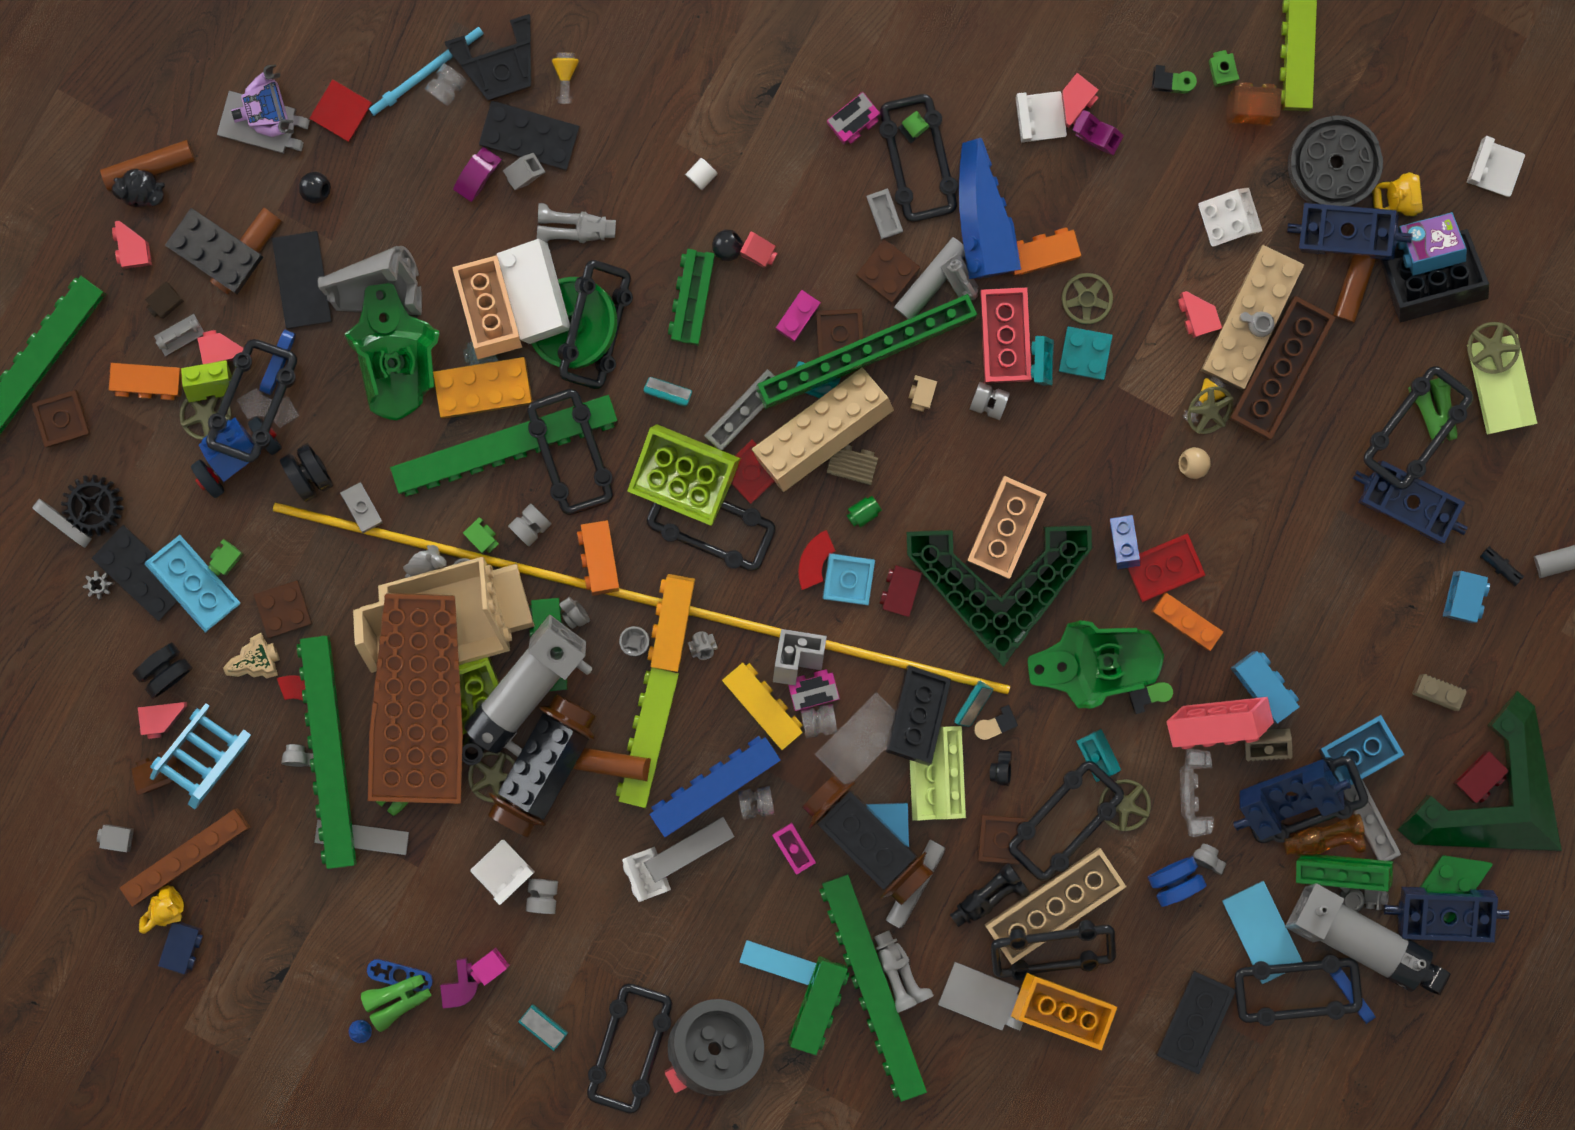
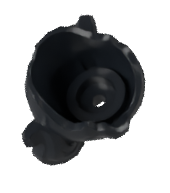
M131 169L122 178L116 177L113 180L115 182L112 185L114 196L117 199H122L128 206H156L163 202L164 193L162 189L165 187V183H156L154 176L148 171Z

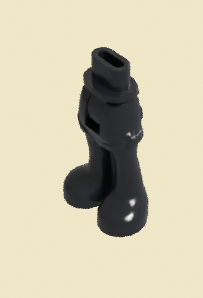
M1007 863L984 887L979 890L975 889L957 905L958 909L951 913L950 916L957 926L960 927L966 922L972 923L970 919L976 921L989 914L992 908L1007 895L1016 893L1024 898L1030 892L1010 863Z

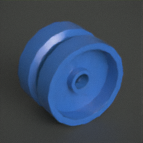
M1193 856L1174 862L1147 877L1152 888L1158 889L1167 886L1156 895L1161 907L1185 900L1207 886L1202 875L1196 874L1187 877L1198 868Z

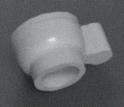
M1243 312L1239 317L1240 321L1248 323L1250 332L1256 337H1266L1274 329V319L1267 312H1256L1252 316L1247 312Z
M568 597L559 604L562 610L565 611L562 614L563 619L570 628L581 627L590 622L586 610L578 601H573L571 597Z
M286 745V751L283 753L281 764L294 767H311L310 759L314 758L313 753H305V746Z
M1203 843L1193 854L1198 865L1210 869L1219 875H1222L1226 866L1224 861L1217 858L1219 851L1208 844Z
M1338 887L1342 890L1339 896L1344 898L1342 904L1356 912L1363 908L1365 898L1359 889Z

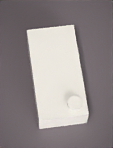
M536 239L497 253L520 340L531 344L568 331L570 322L548 243Z

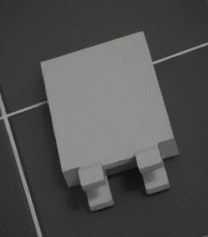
M229 91L217 132L218 136L283 154L286 147L302 151L304 142L291 138L292 134L285 133L269 137L259 134L255 129L250 128L248 120L235 123L231 110L243 107L241 99L243 94ZM284 106L288 120H293V123L291 122L288 125V129L293 130L294 126L308 129L310 123L308 118L295 116V108Z
M954 962L939 1000V1006L999 1030H1003L1004 1025H1008L1020 1031L1023 1025L1022 1021L1011 1017L1019 995L1017 994L1019 987Z

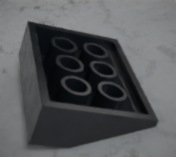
M1468 229L1460 231L1467 249L1466 262L1412 275L1410 267H1405L1403 249L1395 248L1394 260L1380 259L1392 303L1400 323L1489 298V282Z

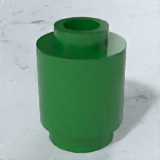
M870 496L869 498H863L848 508L849 514L846 516L854 527L858 525L861 528L878 517V513L882 509L874 497Z

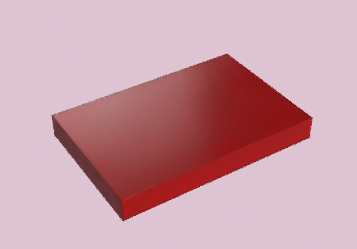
M1188 533L1139 553L1140 566L1127 568L1141 602L1205 576Z

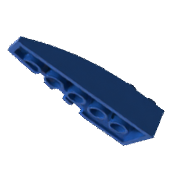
M982 138L962 143L960 159L959 210L969 279L989 278L1021 270L1014 223L1012 218L1007 216L1004 208L1007 205L1004 197H1000L997 189L999 183L997 177H994L990 170L992 164Z

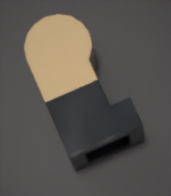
M1009 705L999 708L1002 713L1001 715L990 720L983 719L976 722L974 725L975 735L980 739L986 740L1017 727L1018 724Z

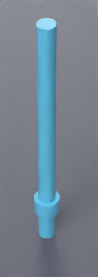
M479 27L465 36L468 46L484 34ZM446 50L393 91L386 92L382 95L383 98L369 108L371 113L375 116L388 105L391 107L397 102L396 99L450 60L453 55L449 50Z

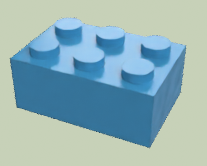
M1252 651L1232 666L1231 670L1253 698L1268 697L1273 722L1278 724L1299 708V705L1296 703L1299 699L1291 689L1288 690L1283 686L1285 680L1280 673L1272 671L1268 666L1271 664L1268 657L1263 652Z
M1381 715L1319 750L1322 758L1331 757L1336 759L1341 756L1352 758L1361 779L1404 756L1403 751ZM1346 765L1338 767L1333 773L1337 781L1341 782L1348 779L1350 784L1353 785Z

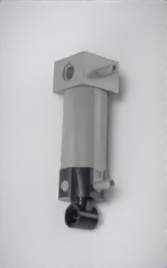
M549 614L530 637L529 648L488 698L479 705L465 722L464 729L469 737L463 740L462 761L468 765H475L481 761L485 750L499 754L503 748L508 749L518 757L522 748L511 740L517 734V729L560 677L566 680L576 667L586 675L591 673L592 667L582 660L585 657L586 641ZM474 747L478 752L470 754L466 749Z
M1317 883L1304 888L1285 928L1312 943L1321 941L1410 992L1414 991L1420 984L1427 991L1441 995L1451 974L1445 969L1431 964L1433 952L1410 939H1402V936L1342 904L1344 898Z

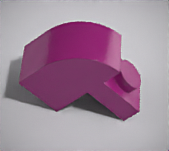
M1085 110L1076 119L1073 131L1076 133L1075 136L1080 140L1111 155H1114L1124 137L1115 127L1099 121L1093 114Z
M482 147L469 160L458 177L453 190L472 202L483 190L488 178L500 165L502 159L485 147Z
M467 958L456 960L459 982L443 983L440 985L443 1008L465 1005L475 996L479 984L475 980L470 981L469 977H472L470 973L473 970L471 969L472 963H468Z

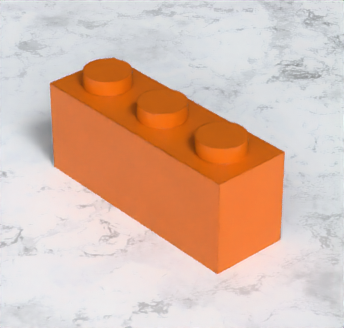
M1062 228L1054 231L1055 235L1046 237V234L1032 237L1033 241L1025 244L1023 240L1017 241L1021 270L1014 271L1013 276H1020L1079 259L1081 252L1074 230L1068 231V228Z
M111 363L109 391L115 392V396L129 397V393L138 394V398L152 399V395H161L162 400H175V396L181 397L182 392L181 368Z
M608 520L582 524L581 531L577 532L579 545H584L585 554H581L583 568H588L589 576L584 577L586 590H591L592 596L618 592L619 584Z
M1168 593L1162 595L1151 611L1154 615L1207 651L1212 650L1223 634L1222 630Z

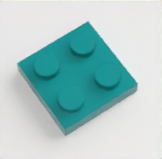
M1067 326L1059 372L1104 380L1113 335Z
M1035 336V341L1032 342L1031 348L1032 355H1035V364L1031 366V378H1034L1035 383L1043 386H1052L1054 340L1046 336Z

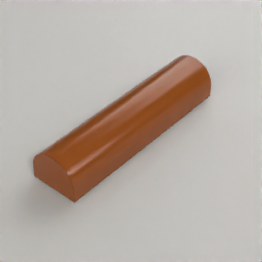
M187 139L100 169L103 182L110 192L112 191V185L115 183L113 180L116 177L122 178L131 169L145 170L156 176L196 161Z
M263 207L240 238V241L257 253H260L283 221ZM214 278L210 279V282L228 295L231 293L230 289Z
M1353 254L1332 314L1333 316L1353 324L1355 323L1376 259H1371L1368 255Z
M584 748L573 769L647 781L651 759Z

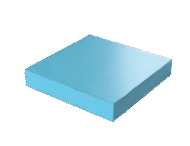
M829 553L822 599L869 605L875 560Z

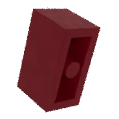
M895 565L894 570L889 569L886 582L890 583L888 591L882 592L879 604L883 605L882 610L909 617L922 573Z
M1484 751L1453 784L1472 803H1477L1478 801L1482 803L1490 796L1489 790L1494 785L1498 787L1506 780L1505 774L1509 770L1490 751Z

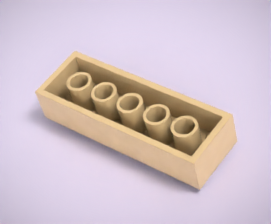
M1265 245L1259 248L1224 320L1222 329H1220L1201 368V372L1241 391L1245 389L1271 334L1266 337H1256L1250 332L1248 323L1240 321L1239 317L1243 312H1247L1251 316L1256 312H1267L1273 317L1275 327L1304 264Z
M862 367L753 447L752 451L761 466L784 492L893 412L894 409L887 395Z
M1098 847L984 925L994 940L1009 937L1010 932L1015 929H1021L1026 935L1064 930L1123 890L1126 885L1101 848ZM1044 942L1028 944L1022 950H1013L1010 946L1000 949L1012 965Z

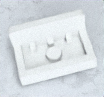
M655 847L633 854L622 860L624 872L630 879L632 893L638 902L671 890L666 877L655 883L644 864L645 861L657 855Z

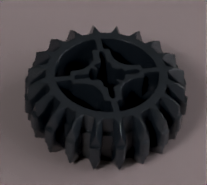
M85 475L83 476V484L79 479H75L77 487L69 485L68 489L72 493L63 494L64 497L69 498L68 502H61L62 506H68L67 510L62 511V515L70 514L66 521L70 523L74 521L72 528L80 526V532L85 533L87 530L89 537H93L94 530L97 536H102V528L107 533L111 532L108 524L116 527L118 524L113 520L114 517L122 519V515L117 514V509L124 510V506L117 505V502L124 500L123 497H115L120 492V489L115 488L111 490L114 486L112 481L105 485L106 477H101L98 482L97 475H92L90 482L89 477ZM90 487L102 489L93 497H88L82 493L83 490ZM106 495H108L110 500V511L108 514L103 509ZM77 498L81 501L83 505L82 511L79 513V517L77 516L75 510V503ZM86 500L91 502L96 500L95 506L99 511L91 509V512H89L90 505ZM94 514L103 519L102 522L95 525L84 523L87 518L89 519Z

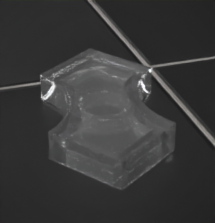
M257 388L236 399L248 420L254 417H265L272 402V399L262 395ZM288 396L283 397L274 419L279 428L300 417Z

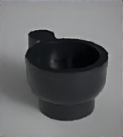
M999 751L998 763H991L990 781L1002 786L1010 785L1012 751Z

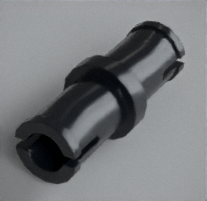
M1491 546L1481 554L1480 558L1492 566L1497 575L1500 573L1514 587L1524 578V575L1509 564L1510 561L1507 558H1502Z

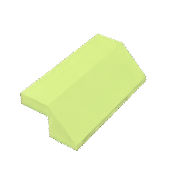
M1512 335L1502 337V343L1515 345ZM1480 342L1472 343L1473 357L1484 349ZM1521 348L1515 364L1501 373L1490 374L1483 372L1471 362L1487 434L1537 424ZM1503 352L1501 354L1503 367L1512 361L1515 352ZM1487 357L1478 363L1486 369L1497 370L1492 357Z
M962 726L940 727L930 766L910 760L912 820L966 818Z

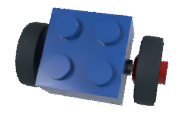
M235 417L227 421L226 430L218 434L215 440L218 443L247 453H251L254 446L252 444V437ZM254 417L248 422V426L253 433L260 429L263 424L259 417ZM271 427L269 431L271 442L265 449L271 455H274L282 448L275 438L277 436L276 432ZM206 436L199 444V447L212 468H209L202 460H198L191 465V469L197 477L195 481L203 491L206 489L212 497L217 498L225 492L219 482V477L226 481L249 462H244L211 450L207 446Z

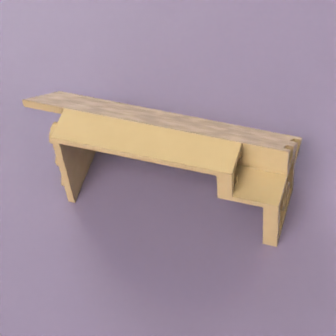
M484 557L379 585V602L353 610L355 646L371 673L377 671L384 596L386 593L454 595L456 601L459 665L510 651L509 641H512L511 633L534 627L517 564L493 570L491 565H487Z

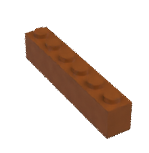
M234 809L119 888L131 906H136L157 892L161 887L167 885L248 830L250 825L239 809Z

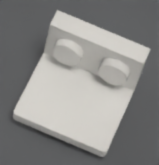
M1060 91L1026 95V92L1017 93L1015 98L1021 143L1066 137L1064 109Z
M1486 136L1481 140L1467 183L1510 197L1525 154L1494 143V138Z
M1249 188L1236 189L1198 204L1211 246H1217L1245 235L1262 232Z
M504 839L471 869V873L494 896L493 899L499 905L535 872Z

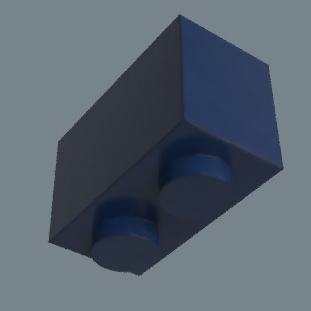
M182 922L172 923L158 966L184 975L189 970L192 971L196 962V957L193 956L195 949L200 948L203 940V935L200 934L202 929Z

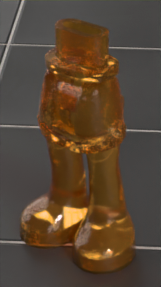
M1355 814L1348 819L1329 826H1315L1299 834L1298 832L1293 834L1292 838L1284 839L1286 855L1294 853L1297 856H1301V854L1320 855L1326 850L1341 845H1351L1357 853L1366 852L1363 837L1365 830L1361 815Z

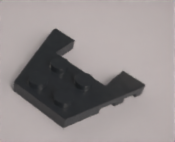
M530 14L510 20L516 44L474 58L471 57L465 36L445 41L446 48L487 101L531 87Z

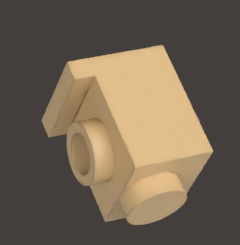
M915 375L913 381L918 383L917 386L912 385L909 398L913 400L910 408L924 412V409L930 408L937 381Z

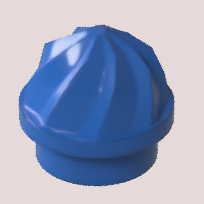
M356 1020L350 1025L349 1036L354 1042L364 1043L371 1037L372 1028L367 1021Z

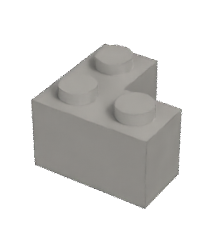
M781 629L773 682L796 686L799 667L822 670L827 636Z

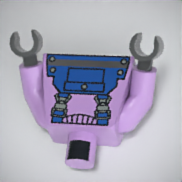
M275 64L266 66L263 72L245 89V94L241 95L243 107L231 110L235 123L248 120L250 128L255 129L259 134L269 137L294 133V130L288 129V125L291 122L293 123V120H288L279 85L275 80H272L281 76L280 73L273 74V68L276 67Z

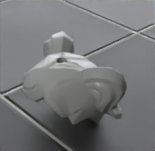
M428 545V550L416 553L409 563L403 567L407 573L405 577L408 578L446 567L447 561L440 556L438 547Z

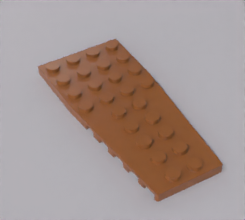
M386 593L384 596L369 732L368 801L461 804L463 726L455 596Z

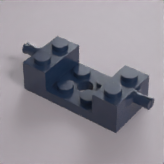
M1304 203L1302 224L1288 223L1287 233L1301 234L1299 249L1302 253L1325 255V252L1368 255L1371 259L1394 260L1395 248L1398 242L1412 243L1413 233L1399 232V214L1397 210ZM1346 224H1351L1355 228L1351 236H1344L1342 234V228Z
M1385 461L1378 462L1401 481L1407 475V472ZM1357 470L1353 476V480L1364 484V492L1358 503L1377 513L1382 512L1419 531L1421 535L1438 544L1445 543L1451 530L1464 535L1466 532L1464 530L1468 528V526L1456 521L1465 502L1420 479H1414L1408 488L1400 490L1375 472L1367 476ZM1411 495L1416 496L1419 500V505L1415 509L1407 505V499Z
M1324 759L1240 790V810L1245 818L1234 821V827L1236 831H1239L1249 826L1255 831L1260 840L1281 833V820L1316 807L1323 817L1343 810L1344 790L1350 789L1351 784L1348 779L1338 782ZM1292 791L1297 793V795L1288 796L1286 793Z
M1401 887L1398 906L1384 905V915L1398 916V932L1402 939L1495 943L1496 919L1508 920L1509 910H1497L1498 897L1493 890L1470 889V894L1427 893L1424 887ZM1447 912L1455 913L1456 916L1452 922H1445L1443 920Z

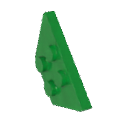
M1441 855L1420 887H1424L1427 893L1470 894V889L1476 890L1493 864L1485 861ZM1447 912L1443 920L1445 922H1452L1456 915L1454 912Z

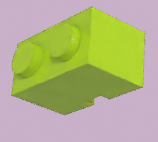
M227 360L181 368L182 385L188 402L206 400L207 396L215 395L216 398L224 396L232 377Z

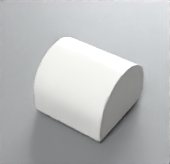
M700 158L685 175L698 188L703 190L718 173L704 159Z

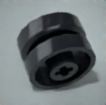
M306 443L297 448V455L301 463L290 453L279 459L286 475L304 502H308L316 497V490L311 482H314L317 488L323 492L334 486L322 460L311 446Z
M172 642L150 655L132 673L139 683L146 682L154 677L145 689L152 699L170 689L193 669L186 659H180L171 664L180 653Z

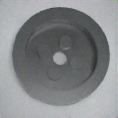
M1335 115L1325 117L1308 125L1293 142L1288 156V173L1291 183L1297 193L1311 204L1352 207L1374 190L1383 169V156L1379 141L1374 133L1362 122L1347 116ZM1331 157H1341L1343 160L1342 166L1340 168H1333L1330 163Z
M723 999L706 1000L694 1005L676 1021L668 1039V1058L677 1073L675 1075L689 1089L707 1096L726 1095L746 1084L757 1073L764 1055V1039L755 1018L742 1006ZM716 1043L719 1048L718 1055L710 1054L708 1051L709 1044Z

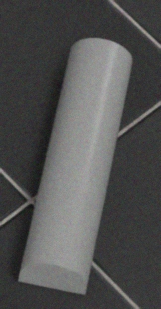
M952 237L894 306V309L906 319L917 316L947 280L940 265L957 252L962 260L966 258L964 245Z
M768 369L704 435L717 449L723 450L764 407L756 387L758 383L774 377Z
M1575 545L1533 556L1539 578L1575 569Z
M930 839L923 853L927 852L924 864L934 872L946 848ZM931 876L902 905L896 901L886 921L898 928H903Z

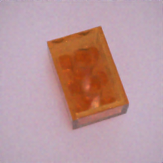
M1240 82L1239 86H1235L1228 94L1226 123L1272 126L1280 117L1282 89L1276 88L1274 84H1262V87H1253V83Z

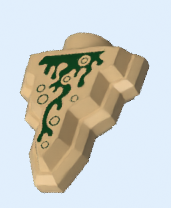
M262 633L251 637L250 643L242 647L240 655L231 658L223 669L227 676L239 677L249 674L252 677L264 676L267 679L278 676L275 662L279 661L280 658L274 643L267 644Z

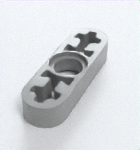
M40 498L32 507L37 513L85 548L92 540L88 534L80 532L79 527L72 528V522L66 521V517Z

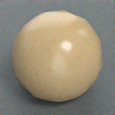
M1192 447L1187 449L1179 458L1180 471L1191 479L1204 477L1211 467L1209 455L1201 448Z

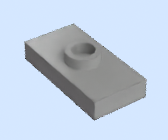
M888 188L867 195L866 198L881 240L902 233L903 229Z
M361 482L340 493L362 534L383 523Z

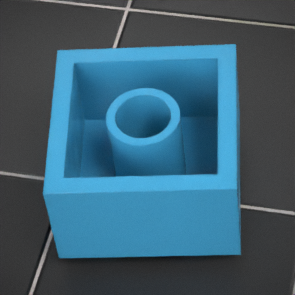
M1464 571L1453 572L1443 617L1467 623H1476L1478 619H1481L1484 613V606L1482 605L1483 596L1487 597L1490 583H1487L1488 577Z

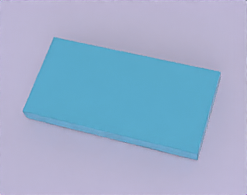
M181 535L177 536L145 562L146 567L205 633L241 604Z
M1264 881L1222 900L1252 965L1258 961H1264L1268 965L1303 962ZM1285 973L1270 974L1267 979L1260 980L1261 984H1264Z

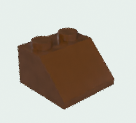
M168 750L160 752L157 755L160 758H162ZM173 756L166 765L183 777H188L182 761ZM149 758L136 762L137 767L131 769L137 795L149 793L174 783V781L161 772L154 780L150 779L153 771L150 767L154 760L150 761Z

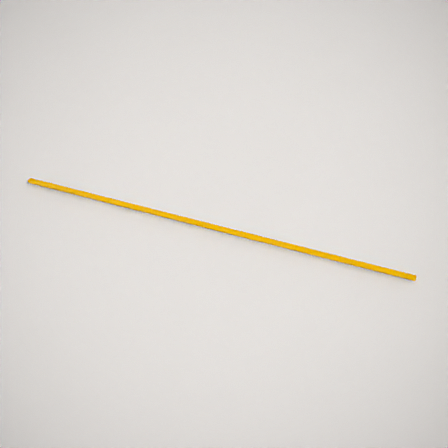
M276 502L273 506L274 512L362 533L356 522ZM376 527L363 533L428 550V545H435L438 547L439 553L472 560L484 557L487 565L498 568L517 564L519 573L586 589L584 579ZM620 588L618 592L606 593L607 595L657 607L658 602H662L661 598ZM690 606L689 615L780 638L781 628ZM826 640L825 649L903 669L910 665L949 678L951 681L975 686L981 680L992 687L995 692L1007 695L1009 693V685Z

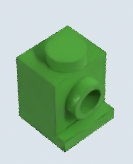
M1226 50L1213 53L1214 57L1209 59V66L1214 87L1238 82L1239 75L1233 53L1227 54ZM1226 63L1228 70H1222L1220 64Z
M479 517L463 534L481 553L484 554L486 551L491 553L499 545L493 538L496 533L487 524L483 527L481 524L484 521Z
M226 539L220 542L224 546L222 548L218 546L210 556L212 560L208 568L218 576L221 573L227 575L244 555Z

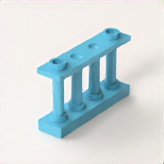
M205 704L201 710L197 708L189 718L191 720L189 725L162 758L158 756L150 767L153 769L150 779L154 780L161 772L189 791L191 798L188 805L194 809L199 806L244 749L251 736L245 730L239 736H233L205 716L209 708L208 704ZM198 724H201L227 742L229 749L226 752L223 750L220 752L194 734L193 730ZM185 740H188L215 759L214 762L217 764L213 769L205 767L180 749ZM175 756L201 774V778L204 780L200 785L198 783L193 784L166 764Z

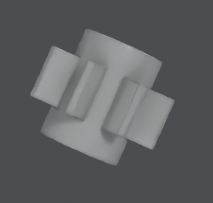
M94 571V577L86 576L88 584L84 585L83 588L90 590L89 597L97 594V598L102 599L103 593L111 594L108 587L113 585V582L106 580L108 577L107 573L99 577V572ZM94 581H102L100 583L102 589L95 590L96 585Z
M703 631L695 633L691 638L692 641L687 643L692 657L697 656L700 660L711 658L714 654L713 650L718 649L713 634L708 635Z

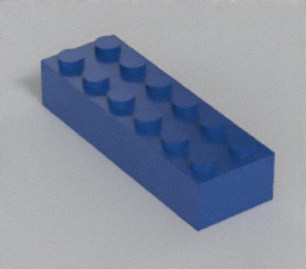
M757 736L748 742L749 748L743 752L739 748L728 756L730 758L728 762L723 764L720 761L709 768L711 773L704 777L700 774L691 780L692 786L686 790L682 786L671 794L672 799L668 802H665L663 799L651 807L653 812L649 815L663 836H668L781 761L766 737L761 739L760 736Z

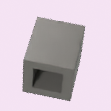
M534 153L520 157L503 170L514 190L529 185L545 173Z
M108 824L103 825V828L99 829L97 834V842L100 843L99 848L130 852L134 829Z

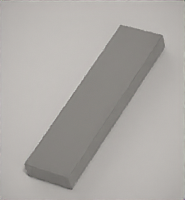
M1362 779L1368 794V803L1365 807L1354 811L1353 814L1377 860L1390 861L1400 856L1401 853ZM1354 784L1351 785L1350 789L1344 790V796L1350 802L1359 800Z
M721 817L645 861L644 864L656 883L732 839L734 835L724 817Z
M317 820L314 843L324 844L323 841L319 840L318 828L322 827L321 820ZM352 824L355 848L401 855L407 854L409 832Z

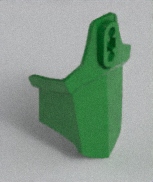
M392 283L367 286L364 290L363 307L359 322L344 335L350 347L358 354L370 411L380 417L397 421L415 411L423 403L425 393L434 387L431 349L438 343L439 330L434 329L425 321L409 316ZM377 291H381L383 294L381 300L376 297ZM381 313L386 316L385 322L379 320Z
M1079 620L1067 624L1060 642L1028 657L1029 679L1032 685L1066 692L1078 709H1092L1101 705L1107 696L1144 689L1145 686L1155 683L1162 668L1164 653L1158 641L1149 630H1140L1138 628L1098 629L1093 622ZM1061 662L1066 665L1064 671L1057 669L1058 664ZM1037 665L1044 667V671L1041 674H1037L1034 670Z

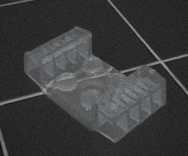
M877 692L874 693L815 755L844 784L853 782L887 748L895 710Z
M1190 748L1186 749L1185 764L1180 768L1181 815L1186 819L1188 835L1198 837L1212 833L1214 817L1209 815L1195 816V811H1199V799L1194 796V788H1198V774L1194 773V769L1212 768V759L1210 752Z

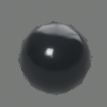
M319 172L307 173L299 182V193L309 203H320L330 194V182L325 175Z
M725 229L718 232L714 237L712 250L716 257L722 261H732L740 256L744 243L734 230Z

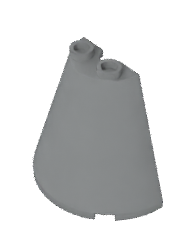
M404 246L392 247L318 278L319 289L325 296L327 295V300L336 311L362 312L364 290L367 286L392 283L408 315L422 314L421 286L417 287L418 282L416 280V276L419 275L413 256ZM381 291L376 292L377 299H382L383 294Z

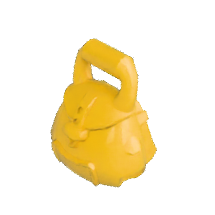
M1410 172L1402 174L1400 178L1393 182L1377 184L1372 191L1374 209L1397 210V212L1403 213L1405 216L1413 217L1423 211L1419 175ZM1381 188L1388 189L1387 199L1389 206L1383 208Z
M173 886L161 887L158 894L151 898L148 911L139 920L140 933H147L155 925L166 926L167 924L181 921V913L184 908L183 899Z

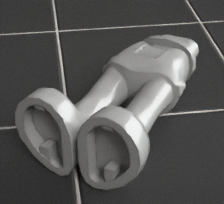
M539 203L538 224H574L576 228H555L538 225L537 239L546 243L552 239L577 240L579 243H585L586 241L600 240V238L603 241L605 238H615L616 220H606V217L601 218L586 212H556L550 210L547 204Z
M889 930L875 936L874 938L878 944L876 950L883 972H886L890 980L897 1012L904 1011L933 997L934 995L930 988H919L910 969L909 957L899 943H894L897 941V938L893 939ZM898 971H899V973H900V975H901V978H902V980H903L905 989H904V987H903V985H902V983H901V980H900V978H899Z

